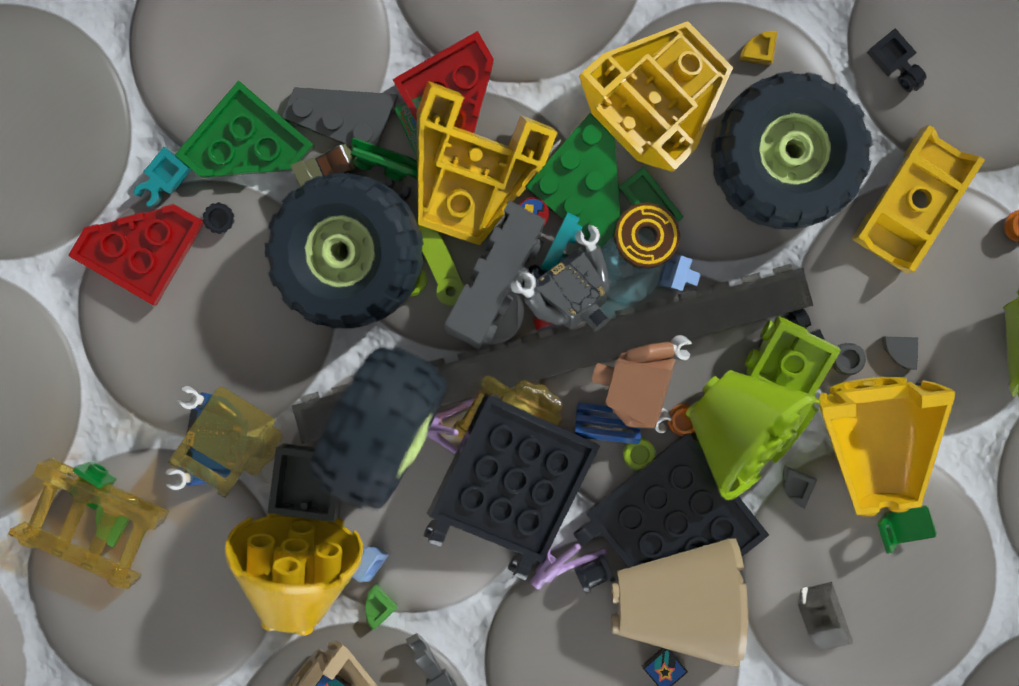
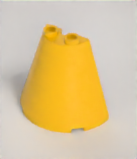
M873 377L839 383L830 387V394L821 393L819 397V410L856 515L874 516L883 507H888L893 512H906L910 508L922 506L955 399V391L946 386L925 380L921 381V386H918L912 382H907V378Z

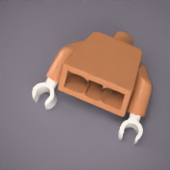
M678 335L671 342L654 343L629 349L620 355L615 368L597 363L592 376V382L609 387L606 404L612 408L613 412L626 426L655 428L658 433H665L667 428L661 421L672 420L667 410L663 408L676 359L672 358L675 354L681 360H687L690 357V353L687 350H680V348L685 344L690 345L692 342L686 337Z

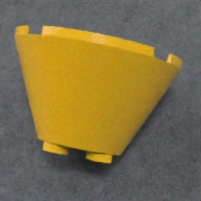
M269 513L268 516L253 521L251 516L236 525L228 535L225 545V557L230 569L261 620V627L267 631L295 632L299 635L312 633L314 626L323 619L360 566L363 556V543L360 535L356 530L352 533L346 528L344 520L339 517L334 522Z

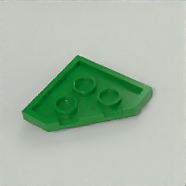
M238 80L177 151L175 156L202 178L293 171L290 165L304 160L315 145Z
M589 113L528 183L526 189L536 198L545 202L547 207L563 221L568 212L579 217L580 219L577 224L583 227L581 231L586 241L589 240L591 235L588 225L596 227L600 236L595 245H599L601 249L614 235L615 225L620 219L615 137Z

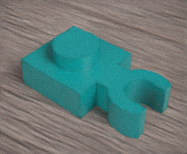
M163 147L143 171L150 179L147 182L138 184L133 194L141 197L146 190H150L151 198L146 205L154 208L161 202L162 191L165 190L167 193L173 194L192 169L176 157L170 149Z

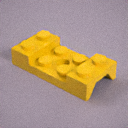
M927 125L918 131L903 155L905 159L875 207L866 214L851 238L854 242L904 273L916 271L985 161L980 156L961 152L939 138L935 128L931 125ZM916 190L924 192L927 196V203L924 208H918L912 202V195Z

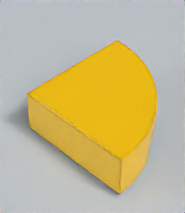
M765 31L753 37L742 49L738 61L770 66L773 63L778 31Z

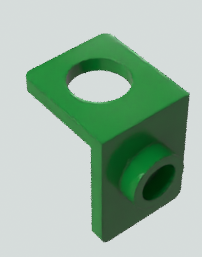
M87 462L75 466L72 470L79 477L69 493L95 510L99 503L103 502L117 479L108 474L109 471L102 465L95 462ZM85 481L100 489L96 497L91 498L84 494L83 484Z
M927 505L910 508L906 512H886L877 523L887 554L893 553L898 544L935 538L937 535L933 518Z

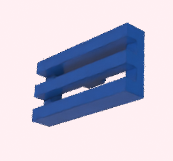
M585 403L577 404L575 434L588 439L631 444L640 443L641 428L626 426L613 412L611 407ZM582 424L597 425L610 429H631L633 433L582 427Z

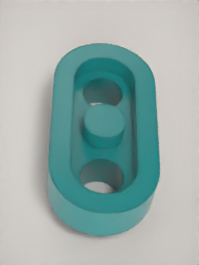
M569 212L567 213L540 270L546 273L569 256L563 251L568 242L575 244V234L583 228L577 224L580 219L579 217Z

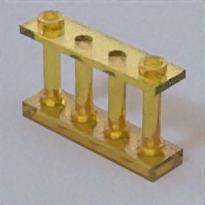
M54 458L38 463L33 476L42 479V483L45 486L29 523L24 521L9 530L8 535L18 539V543L25 547L38 548L107 579L108 584L121 589L132 587L142 576V574L130 568L146 531L155 530L162 525L169 511L113 485L99 489L72 471L73 467ZM64 489L73 493L72 496L75 499L59 536H56L41 528L57 490ZM93 502L103 507L104 514L87 550L72 543L71 540L87 503ZM117 516H124L132 520L134 528L119 562L116 563L101 556V553Z

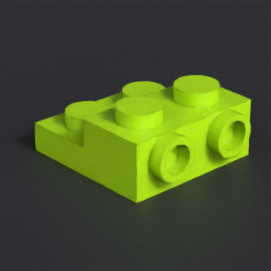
M777 315L774 322L768 320L760 334V338L764 340L758 350L753 348L749 352L744 366L748 367L746 370L748 376L815 396L841 350L838 346L809 333L806 328Z

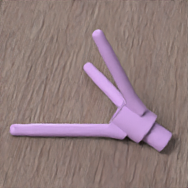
M483 395L436 413L427 432L428 438L456 454L458 447L443 438L441 434L457 436L459 431L442 426V421L444 418L481 402Z
M579 544L569 548L558 559L552 556L549 550L544 562H540L541 564L536 568V574L530 580V583L536 589H540L546 582L550 583L555 576L595 560L601 554L606 555L608 551L604 548L565 563L580 549Z

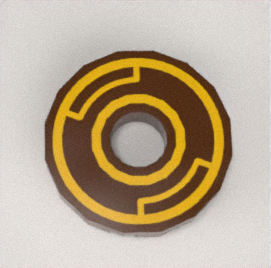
M647 202L636 204L624 211L615 225L613 238L619 251L618 253L624 261L633 267L651 269L663 265L672 258L679 246L680 231L678 222L671 212L661 205ZM642 228L652 230L655 234L654 243H642L639 240L638 231Z

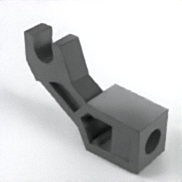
M416 633L406 639L408 646L415 653L413 656L415 661L428 676L426 686H457L454 678L446 668L442 669L421 635Z

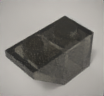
M828 582L800 589L798 607L808 635L822 651L853 644V639L833 583Z

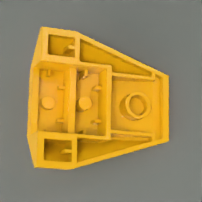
M687 21L603 53L579 75L591 114L637 161L673 172L696 150L733 67Z

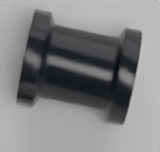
M603 554L599 555V560L582 568L579 566L574 567L586 595L591 593L592 588L606 581L611 583L616 581Z

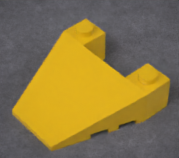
M428 81L417 110V224L481 245L505 215L504 210L509 200L513 202L517 196L519 197L536 172H539L546 164L558 132L548 125L520 115L510 144L507 146L454 126L464 97L459 92Z

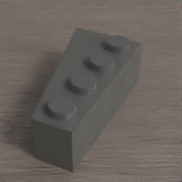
M510 200L504 210L505 216L502 227H495L486 247V251H488L486 256L482 255L479 257L470 276L471 283L464 286L444 324V332L478 350L483 342L487 344L491 342L498 328L493 323L499 313L502 315L506 314L513 301V298L509 296L512 290L511 282L517 281L520 286L522 285L524 279L520 276V273H528L529 270L524 267L529 257L536 259L544 244L540 240L545 219Z

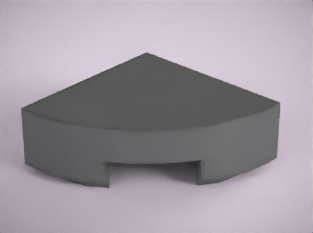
M882 336L883 347L895 363L906 369L917 370L918 337Z
M784 466L782 481L785 492L795 504L805 509L817 479Z

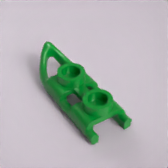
M352 138L350 145L355 147H352L350 155L354 156L353 164L363 170H371L372 167L377 165L385 168L384 174L392 180L401 181L407 175L417 180V161L415 159Z

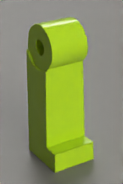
M418 225L423 237V254L438 284L437 297L443 304L453 306L465 286L441 233Z

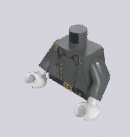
M588 225V230L591 234L588 241L584 239L582 231H577L575 234L576 241L585 245L586 249L584 251L581 248L577 249L537 280L530 273H520V276L525 281L524 288L517 281H512L511 289L515 293L524 294V301L538 319L558 326L564 325L569 329L574 328L585 320L593 331L597 332L610 320L600 308L606 303L610 284L607 265L599 245H595L599 240V231L596 227Z

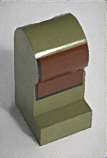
M348 144L334 147L307 161L301 160L290 165L300 187L305 184V181L317 176H325L332 173L355 174L360 170V168L353 164L354 156L350 155L351 148Z

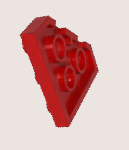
M476 31L392 80L416 122L417 109L412 100L423 95L428 81L459 92L464 98L454 126L475 134L494 65V58L481 35Z
M172 204L150 212H141L118 218L112 222L84 227L68 256L151 305L157 306L204 223L202 219L178 205Z

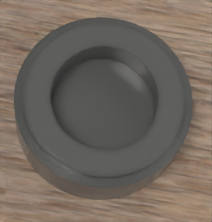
M854 343L837 345L841 351L832 365L834 370L843 375L859 373L866 363V355L863 349Z

